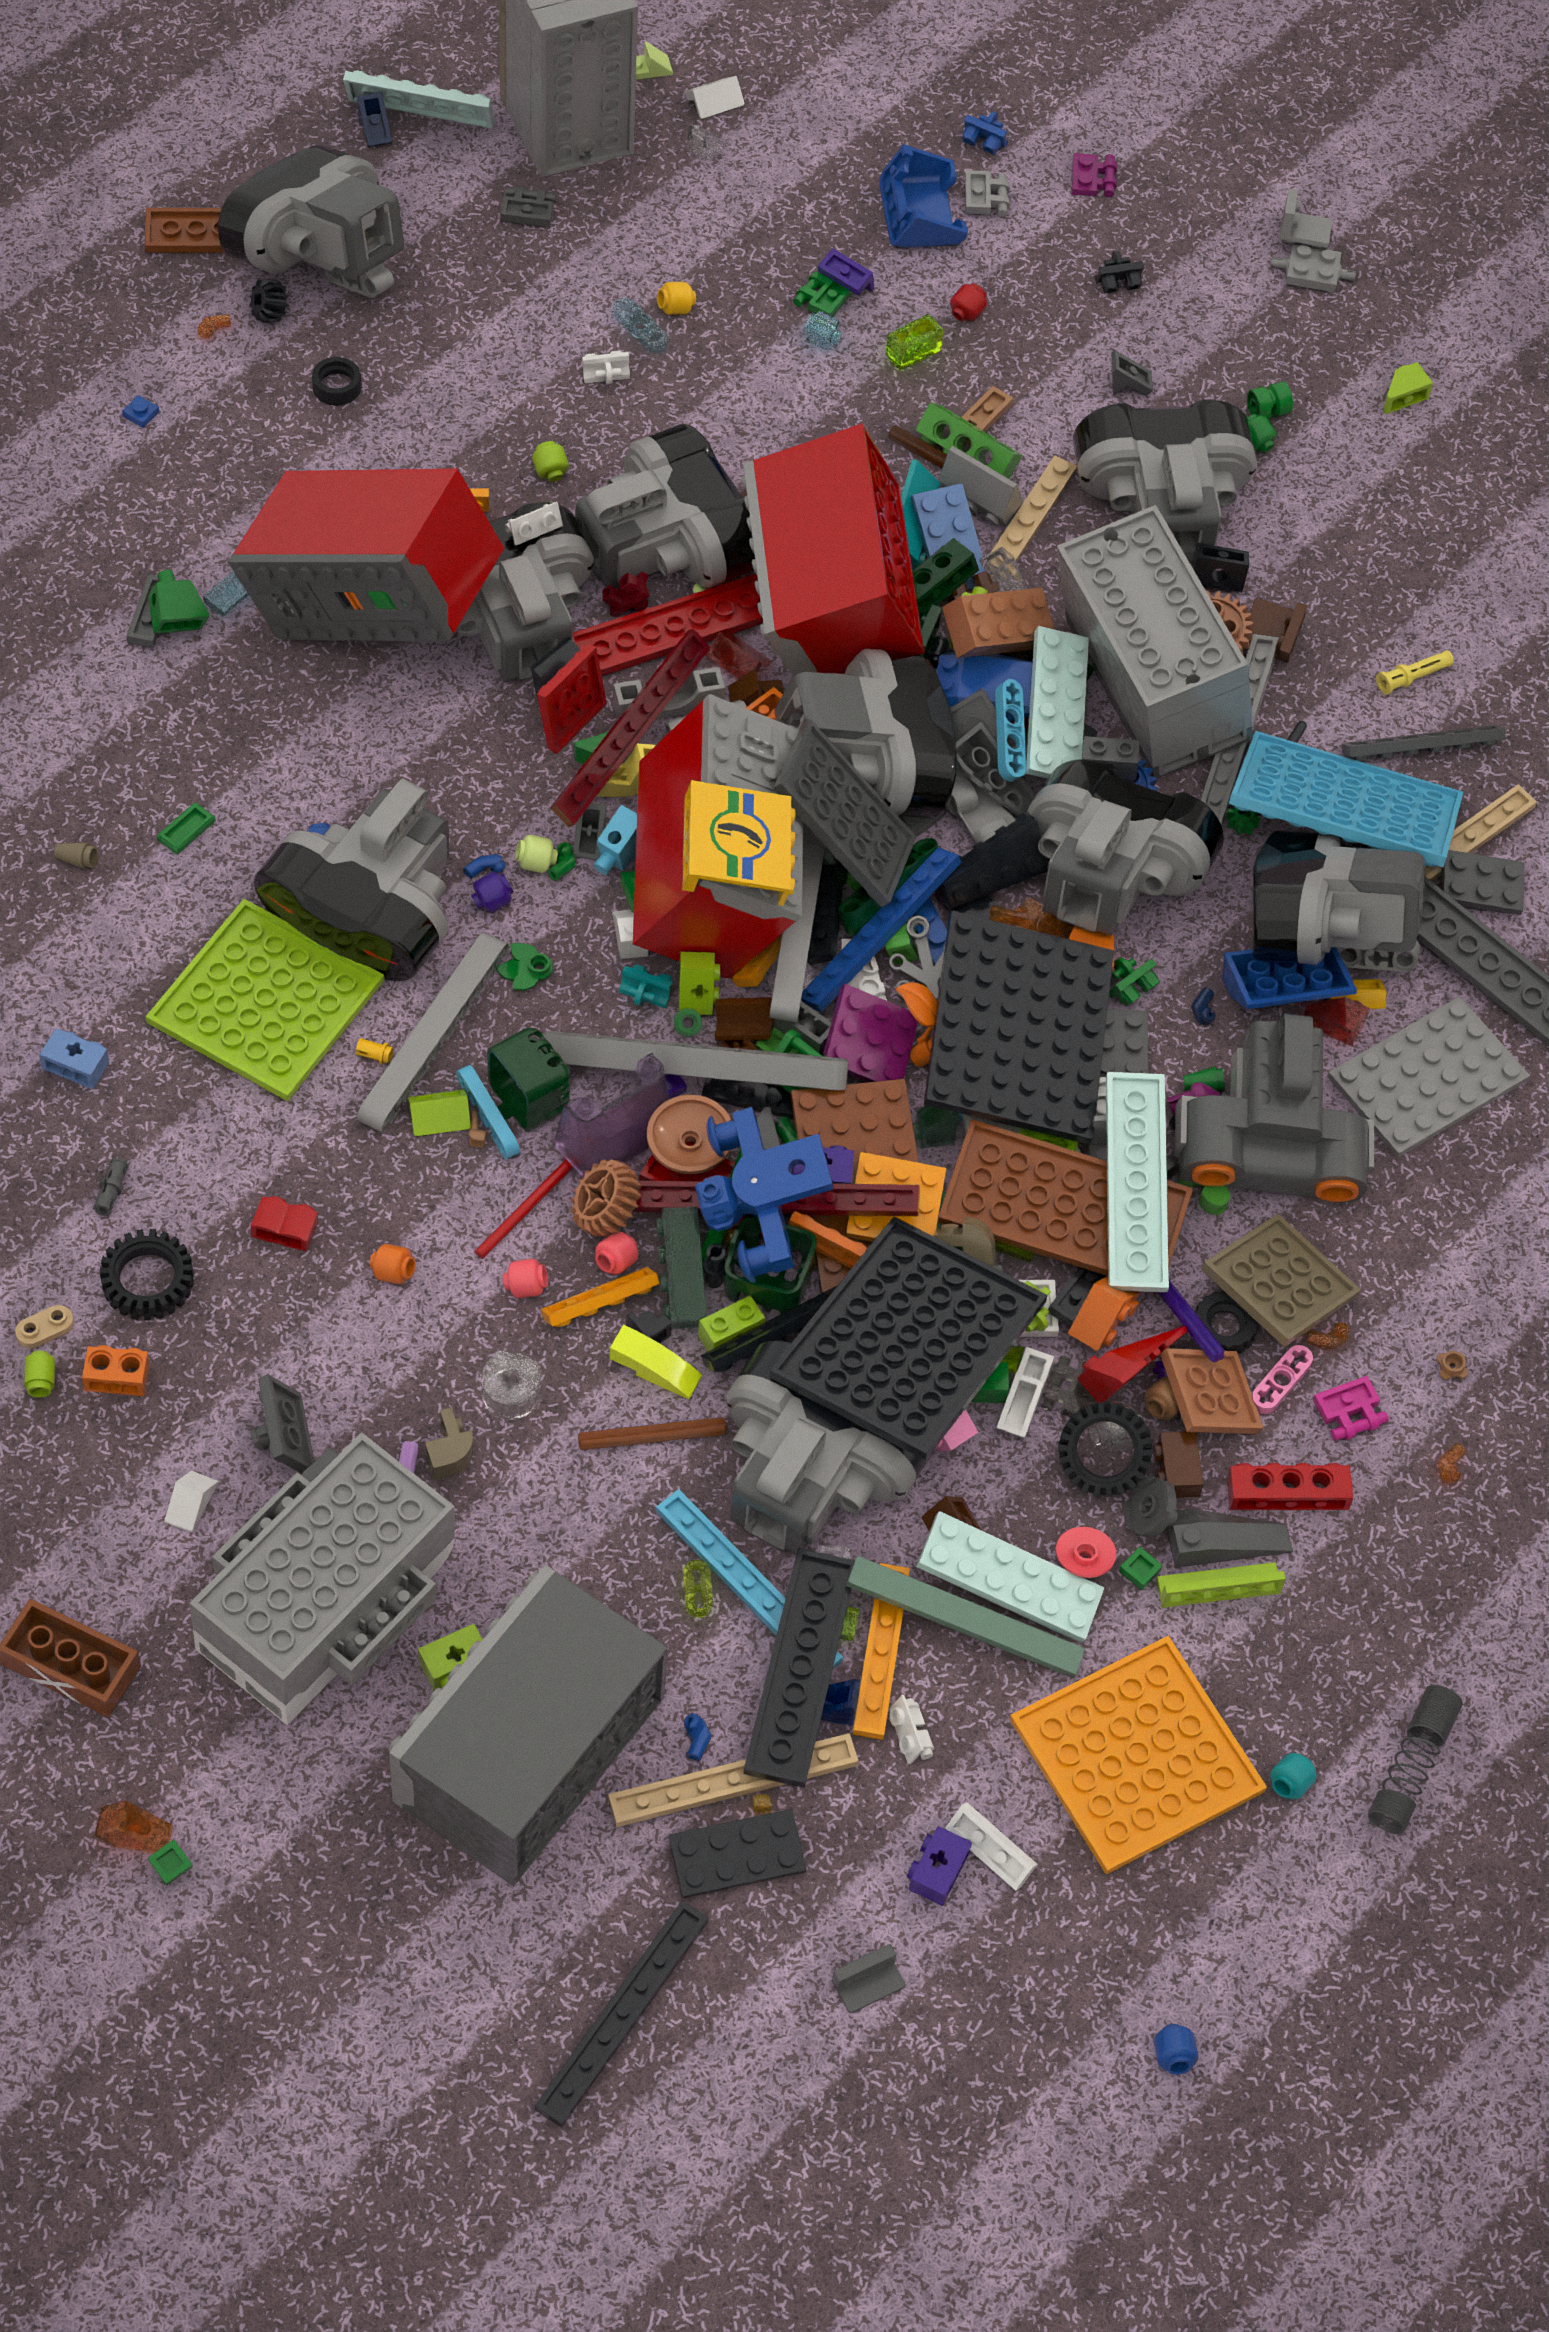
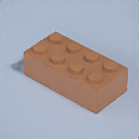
M1043 588L965 595L942 607L957 658L1033 650L1034 632L1038 626L1055 630Z

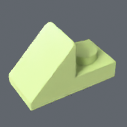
M645 41L644 55L637 56L636 80L673 75L668 55Z

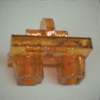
M993 905L990 908V920L1037 931L1038 916L1028 914L1026 907L1018 906L1016 910H1011Z

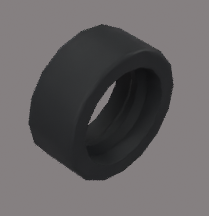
M331 357L320 361L313 368L312 388L314 395L321 402L340 406L354 401L359 396L362 387L361 373L359 367L353 361L343 357ZM331 374H344L352 380L349 385L342 388H329L323 385L321 381L324 377Z

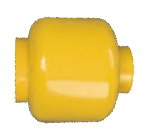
M666 282L657 292V304L667 315H686L691 311L692 306L696 304V293L687 282Z

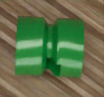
M1284 381L1269 384L1267 388L1262 386L1250 389L1247 392V407L1251 415H1264L1271 419L1273 415L1280 417L1290 414L1293 410L1292 393Z

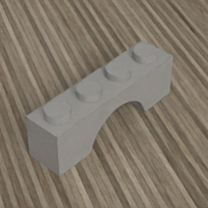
M714 667L693 671L656 719L688 714L708 694L725 700V685L720 668ZM641 680L613 684V706L617 720L645 686Z

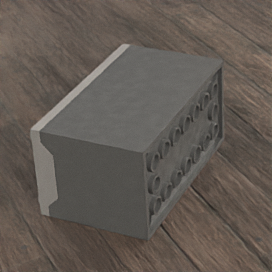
M546 1564L539 1573L535 1571L530 1575L525 1584L526 1588L520 1595L516 1594L507 1604L505 1614L500 1619L497 1617L491 1622L485 1638L481 1642L476 1641L467 1654L468 1658L462 1665L457 1664L452 1669L446 1685L442 1689L437 1688L429 1698L427 1708L422 1713L419 1711L413 1716L407 1732L403 1736H397L389 1747L393 1802L513 1887L661 1703L665 1693L668 1647Z

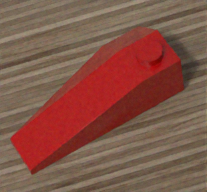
M1182 1326L1106 1352L1099 1359L1094 1355L1081 1366L1085 1371L1077 1380L1097 1402L1104 1403L1158 1358L1166 1348H1170L1188 1329L1186 1326Z

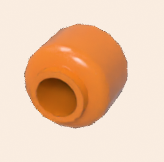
M383 1244L371 1255L370 1268L373 1269V1274L379 1281L403 1284L407 1279L412 1278L416 1268V1260L412 1256L411 1251L406 1247Z

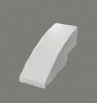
M1026 1347L1000 1416L997 1429L1022 1438L1026 1437L1052 1369L1054 1356Z

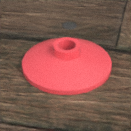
M1075 1527L1067 1530L1059 1537L1056 1544V1557L1061 1566L1071 1574L1084 1578H1093L1104 1575L1113 1567L1116 1560V1548L1112 1540L1100 1530L1091 1527Z

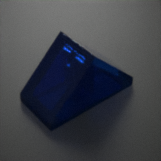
M858 1679L829 1684L821 1717L822 1721L853 1726L860 1687Z

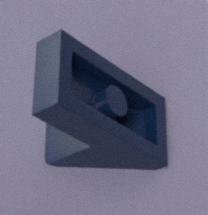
M382 92L357 96L359 124L363 126L367 147L392 143Z

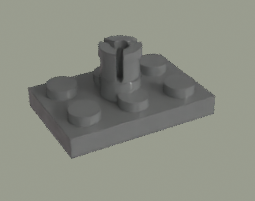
M267 1374L258 1379L260 1386L259 1398L265 1412L264 1424L251 1429V1439L259 1437L260 1440L254 1443L257 1449L262 1451L269 1447L270 1454L275 1460L302 1474L315 1462L302 1395L297 1390Z

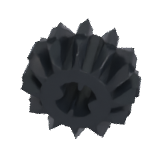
M274 279L258 280L256 286H252V295L249 296L251 298V303L249 304V307L252 308L251 315L263 323L280 322L281 316H285V307L288 306L286 304L288 295L285 294L286 286H283L281 282Z

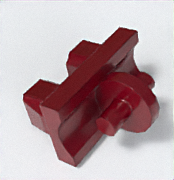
M642 571L637 576H633L627 572L621 576L618 589L611 585L603 589L602 601L610 606L611 616L619 617L629 609L634 608L637 611H641L648 607L647 598L650 597L646 587L648 574Z

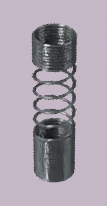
M1441 1685L1427 1686L1407 1728L1408 1737L1400 1743L1402 1751L1397 1752L1394 1756L1396 1764L1389 1767V1778L1383 1780V1789L1378 1791L1367 1814L1369 1820L1376 1827L1382 1828L1379 1826L1382 1825L1389 1830L1386 1831L1391 1834L1404 1833L1415 1810L1416 1803L1411 1797L1403 1793L1385 1789V1783L1388 1780H1392L1394 1784L1400 1786L1394 1779L1402 1780L1420 1790L1419 1792H1413L1403 1788L1406 1792L1414 1795L1422 1794L1423 1791L1419 1785L1405 1778L1392 1777L1391 1770L1398 1766L1402 1772L1408 1774L1401 1766L1409 1767L1421 1772L1426 1777L1421 1779L1411 1776L1413 1779L1422 1782L1428 1781L1429 1777L1423 1770L1409 1764H1399L1397 1757L1399 1754L1404 1753L1408 1759L1413 1760L1407 1754L1413 1753L1426 1758L1432 1763L1431 1766L1416 1762L1419 1766L1424 1768H1433L1435 1766L1433 1760L1428 1756L1416 1751L1404 1750L1403 1744L1405 1741L1410 1740L1415 1746H1418L1412 1739L1419 1740L1438 1750L1435 1753L1421 1748L1426 1753L1431 1755L1441 1753L1439 1747L1445 1744L1463 1705L1462 1699L1453 1690ZM1424 1728H1427V1729H1429V1730H1431V1731L1434 1732V1733L1429 1732V1733L1432 1734V1735H1429V1736L1431 1737V1738H1429L1430 1740H1427V1739H1425V1738H1423V1737L1420 1736V1735H1422V1736H1424V1737H1427V1736H1425V1735L1422 1734V1733H1425L1424 1731H1427V1730H1425ZM1383 1817H1385V1818H1387V1819H1389V1820L1392 1821V1822L1387 1821V1822H1389V1823L1391 1824V1825H1389L1390 1827H1387V1826H1385V1825H1383V1824L1380 1823V1822H1382V1823H1384V1824H1387V1823H1385V1822L1382 1821V1820H1385Z

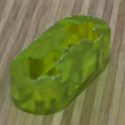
M702 1560L689 1561L683 1569L685 1608L691 1616L702 1618L711 1612L713 1605L711 1572L709 1566ZM695 1569L699 1570L700 1574H703L700 1576V1584L695 1585L694 1576H692ZM696 1593H701V1600L705 1602L703 1603V1608H697L696 1603H694Z

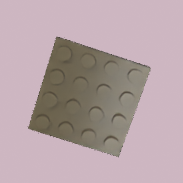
M1276 1214L1206 1260L1201 1267V1270L1284 1347L1353 1301L1361 1292V1289L1279 1214Z

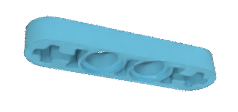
M1008 679L998 685L995 691L998 770L1001 777L1008 782H1013L1022 777L1026 772L1024 702L1021 685L1016 680ZM1006 712H1009L1013 715L1015 720L1014 724L1010 723L1007 720ZM1007 737H1010L1014 740L1016 745L1015 749L1011 748L1008 745Z
M468 1065L457 1070L456 1075L461 1087L465 1089L473 1106L476 1105L480 1111L478 1115L485 1127L490 1128L492 1132L490 1135L504 1159L520 1154L519 1145L514 1134L474 1068Z

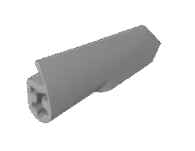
M929 755L923 768L924 773L949 812L960 817L976 844L980 841L984 842L995 835L994 831L1003 825L1007 827L1015 821L996 799L963 774L952 759ZM942 770L944 771L945 797H944V787H943V779H942Z

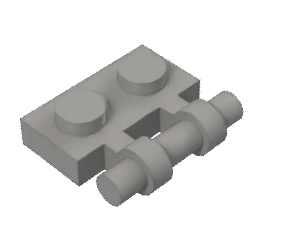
M966 170L965 214L990 215L992 207L998 210L1000 217L1007 216L1008 209L1010 208V199L1007 197L1010 185L1007 181V176L999 174L997 179L990 178V171ZM991 191H995L997 195H991Z

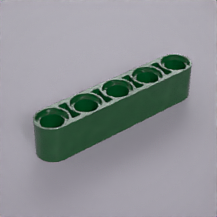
M925 838L913 845L894 893L939 847L934 838ZM863 886L845 899L838 907L845 932L848 935H856L881 908L868 895Z

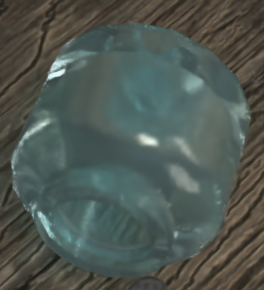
M818 311L816 314L811 313L803 327L806 340L822 349H827L832 344L836 346L843 333L839 330L840 321L823 311Z

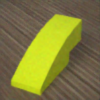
M624 1324L610 1347V1360L635 1370L636 1376L684 1398L690 1399L702 1378V1374L674 1352Z

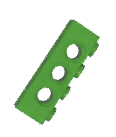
M930 402L915 429L923 434L921 439L927 443L941 445L943 447L942 452L948 454L951 446H954L1008 479L1012 476L1023 456L937 403ZM948 425L950 427V435L948 438H945L943 430ZM969 438L971 440V448L966 451L964 442ZM988 451L992 453V461L989 464L985 462V455Z

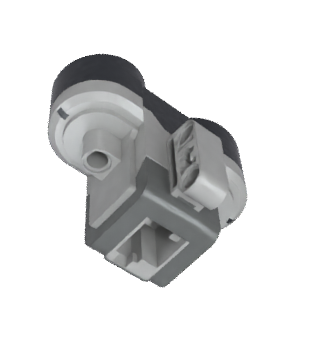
M774 1340L761 1343L755 1349L725 1396L732 1419L740 1428L731 1441V1446L738 1454L747 1458L746 1463L734 1480L730 1520L743 1526V1529L753 1536L782 1551L788 1550L796 1555L798 1548L806 1549L808 1544L813 1545L837 1506L852 1514H859L868 1499L879 1502L904 1499L931 1455L925 1461L769 1378L770 1369L792 1343L791 1341Z

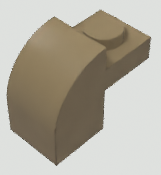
M966 1217L963 1222V1228H959L957 1224H943L941 1228L936 1229L934 1233L935 1238L953 1247H963V1252L992 1267L995 1266V1238L990 1228L981 1220Z
M452 1407L440 1410V1423L445 1437L425 1442L426 1458L434 1481L460 1473L469 1465L473 1456L472 1430L464 1432L461 1418H455Z

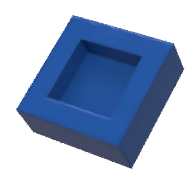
M137 395L122 410V416L144 428L159 413V406Z

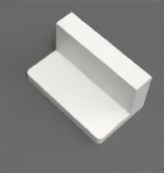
M737 76L727 77L685 91L687 100H694L698 116L701 119L744 105Z

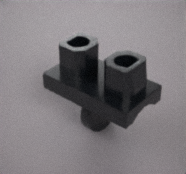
M1113 251L1111 259L1104 260V267H1099L1098 275H1095L1094 278L1096 283H1101L1104 293L1117 292L1119 289L1117 280L1124 279L1127 290L1139 289L1142 285L1141 274L1144 270L1143 261L1130 263L1129 257L1122 258L1119 251Z

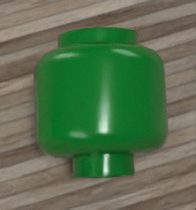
M1253 414L1240 424L1239 435L1252 443L1255 452L1260 450L1263 454L1274 447L1273 441L1277 436V431L1266 416Z

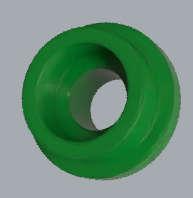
M682 1009L674 1018L675 1030L685 1037L696 1035L702 1027L700 1014L693 1009ZM686 1017L691 1018L693 1021L690 1028L683 1026V1020Z

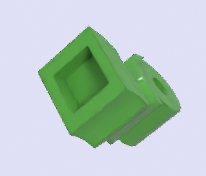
M913 915L886 943V951L890 957L899 953L908 962L919 960L916 946L907 931V923ZM897 958L893 963L903 964V960Z
M1179 1174L1178 1184L1191 1188L1196 1185L1203 1189L1198 1204L1204 1211L1212 1215H1219L1226 1210L1230 1199V1192L1227 1187L1205 1186L1182 1180Z

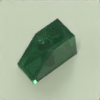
M927 1105L919 1109L916 1113L915 1123L912 1124L915 1140H919L920 1148L954 1144L959 1113Z

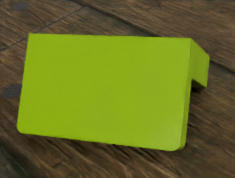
M465 1089L408 1097L415 1136L471 1128L468 1097Z

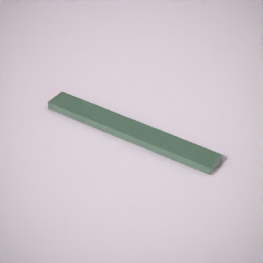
M858 1555L846 1583L847 1587L1072 1678H1075L1085 1648Z

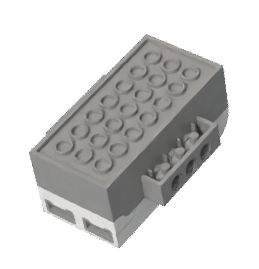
M361 1432L312 1482H309L297 1472L212 1556L213 1569L217 1576L189 1603L195 1649L288 1725L337 1674L353 1686L436 1600V1583L431 1578L444 1564L453 1548L455 1540V1506Z

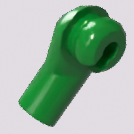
M562 842L557 846V864L548 870L550 878L554 881L560 879L575 867L574 851L571 844L567 842Z

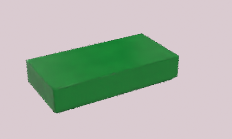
M194 802L157 835V840L178 855L216 821L215 816Z

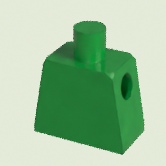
M169 569L159 572L157 574L159 582L154 585L148 598L154 634L202 629L209 618V613L193 582L190 580L176 581L173 571Z

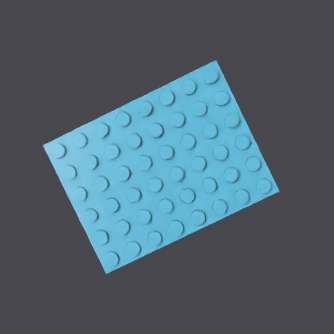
M1255 731L1233 788L1229 804L1234 805L1241 811L1251 810L1261 813L1262 816L1268 819L1278 818L1288 821L1289 824L1295 827L1305 826L1312 828L1322 835L1332 834L1339 836L1349 843L1359 842L1366 844L1371 849L1417 852L1424 857L1427 866L1444 867L1463 792Z

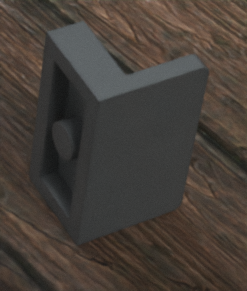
M891 1944L833 1971L832 1983L849 2013L862 2009L905 1988L906 1984L895 1965L897 1954Z

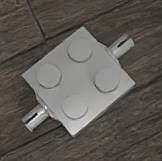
M1292 244L1291 253L1287 259L1272 256L1271 267L1285 269L1287 275L1286 284L1335 292L1339 279L1354 282L1356 271L1342 269L1340 264L1341 252L1330 249Z

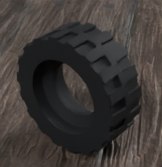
M1224 1290L1212 1292L1209 1296L1206 1295L1202 1302H1199L1195 1313L1225 1351H1237V1354L1245 1352V1349L1250 1348L1255 1340L1259 1323ZM1220 1312H1229L1238 1318L1240 1329L1231 1336L1220 1335L1212 1328L1211 1320L1213 1316Z

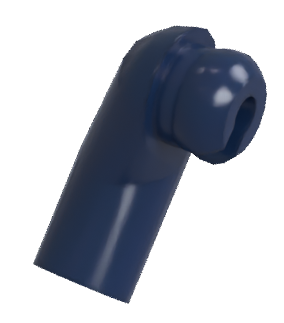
M1207 987L1202 988L1191 1005L1193 1014L1201 1025H1209L1216 1017L1215 1012L1211 1013V1008L1208 1007V1004L1214 997V992Z

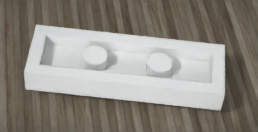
M967 1802L961 1805L945 1827L948 1831L971 1841L970 1851L1014 1890H1018L1025 1883L1038 1865Z

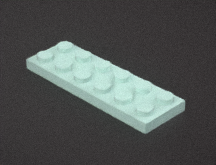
M345 71L343 81L348 99L351 102H357V96L382 92L385 108L493 129L495 118L491 99L485 95L464 94L457 89L443 90L431 84L422 86L409 80L396 81L384 75L375 77L367 75L362 71Z
M1038 626L1034 632L1026 774L1074 785L1081 781L1089 637Z
M940 1511L935 1516L916 1565L917 1568L1082 1643L1087 1638L1104 1587L1071 1574L1055 1564Z

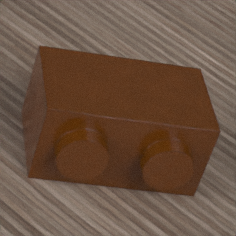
M1187 1431L1161 1432L1158 1443L1153 1444L1154 1461L1160 1464V1470H1157L1156 1477L1174 1485L1176 1498L1200 1497L1203 1488V1477L1197 1433Z

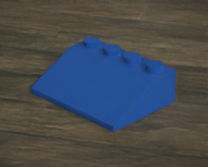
M1297 943L1224 953L1222 980L1229 996L1246 1009L1357 993L1353 980L1336 947H1331L1330 952L1325 953L1324 958L1317 965L1299 964Z

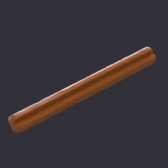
M708 1418L580 1432L578 1434V1444L581 1450L724 1435L727 1428L725 1418Z

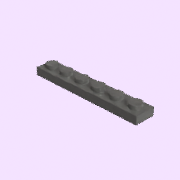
M1491 725L1342 743V752L1344 755L1351 757V759L1361 761L1367 760L1368 755L1377 754L1379 758L1392 757L1394 752L1403 751V754L1411 755L1420 753L1419 749L1425 748L1436 752L1444 751L1445 746L1455 745V748H1469L1471 743L1481 742V745H1495L1497 740L1506 739L1505 728L1501 726Z

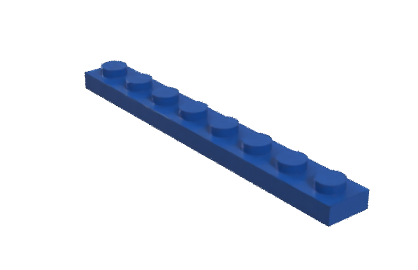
M938 847L894 893L890 903L881 907L802 991L801 1001L810 1008L822 1012L839 994L841 986L848 984L962 863L959 855Z

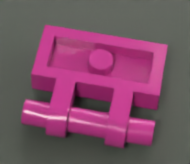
M1368 1376L1315 1394L1313 1402L1325 1424L1337 1421L1339 1425L1338 1428L1330 1431L1334 1441L1343 1438L1349 1440L1354 1438L1356 1433L1367 1429L1369 1431L1376 1430L1381 1424L1389 1421L1385 1411L1375 1414L1373 1407L1379 1406L1380 1398ZM1360 1412L1363 1419L1351 1422L1349 1416Z

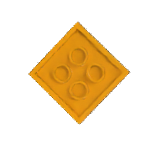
M860 1152L854 1184L919 1185V1216L895 1217L934 1236L946 1168ZM849 1215L845 1237L873 1242L894 1216Z

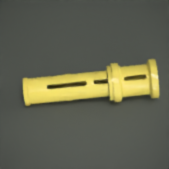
M1445 650L1408 666L1400 664L1392 671L1379 672L1376 675L1377 686L1384 695L1391 694L1394 689L1401 686L1404 688L1409 687L1413 680L1452 666L1454 663L1453 656L1450 651Z

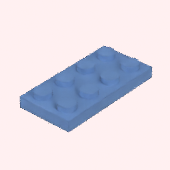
M962 483L914 494L910 497L927 559L954 538L974 553L979 568L976 574L987 571ZM972 577L965 582L968 591L973 590L975 586Z

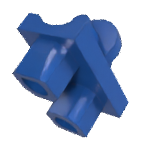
M992 111L988 117L981 114L979 119L967 114L964 119L963 142L974 146L978 138L981 137L985 139L982 146L983 150L993 155L997 153L1001 146L1005 148L1008 144V140H1006L1007 131L1002 129L1004 124L997 121L998 113Z

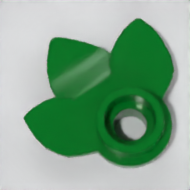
M511 943L513 959L502 963L496 968L500 976L513 981L514 990L523 991L533 988L539 980L547 979L553 972V963L547 955L538 953L532 945ZM542 966L543 969H535V967Z

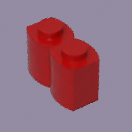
M277 1196L262 1197L251 1223V1236L256 1239L307 1252L318 1225V1212L306 1204L290 1205L284 1199Z

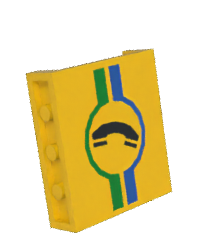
M691 780L684 799L682 890L694 892L698 880L704 879L778 891V905L784 906L788 895L793 894L795 879L791 878V872L795 864V855L791 854V849L795 842V832L791 831V826L795 819V809L791 808V796Z

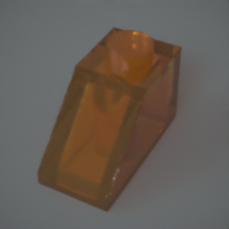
M122 1801L101 1806L94 1836L114 1847L155 1853L169 1843L173 1825L128 1801Z

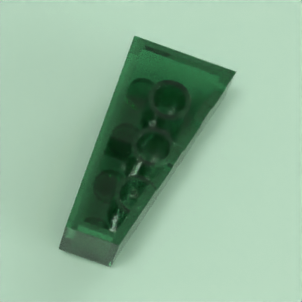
M697 1206L663 1208L661 1218H656L657 1236H661L662 1246L658 1247L659 1264H664L665 1274L660 1276L661 1292H666L667 1303H663V1315L665 1314L672 1322V1329L698 1328L699 1320L706 1317Z

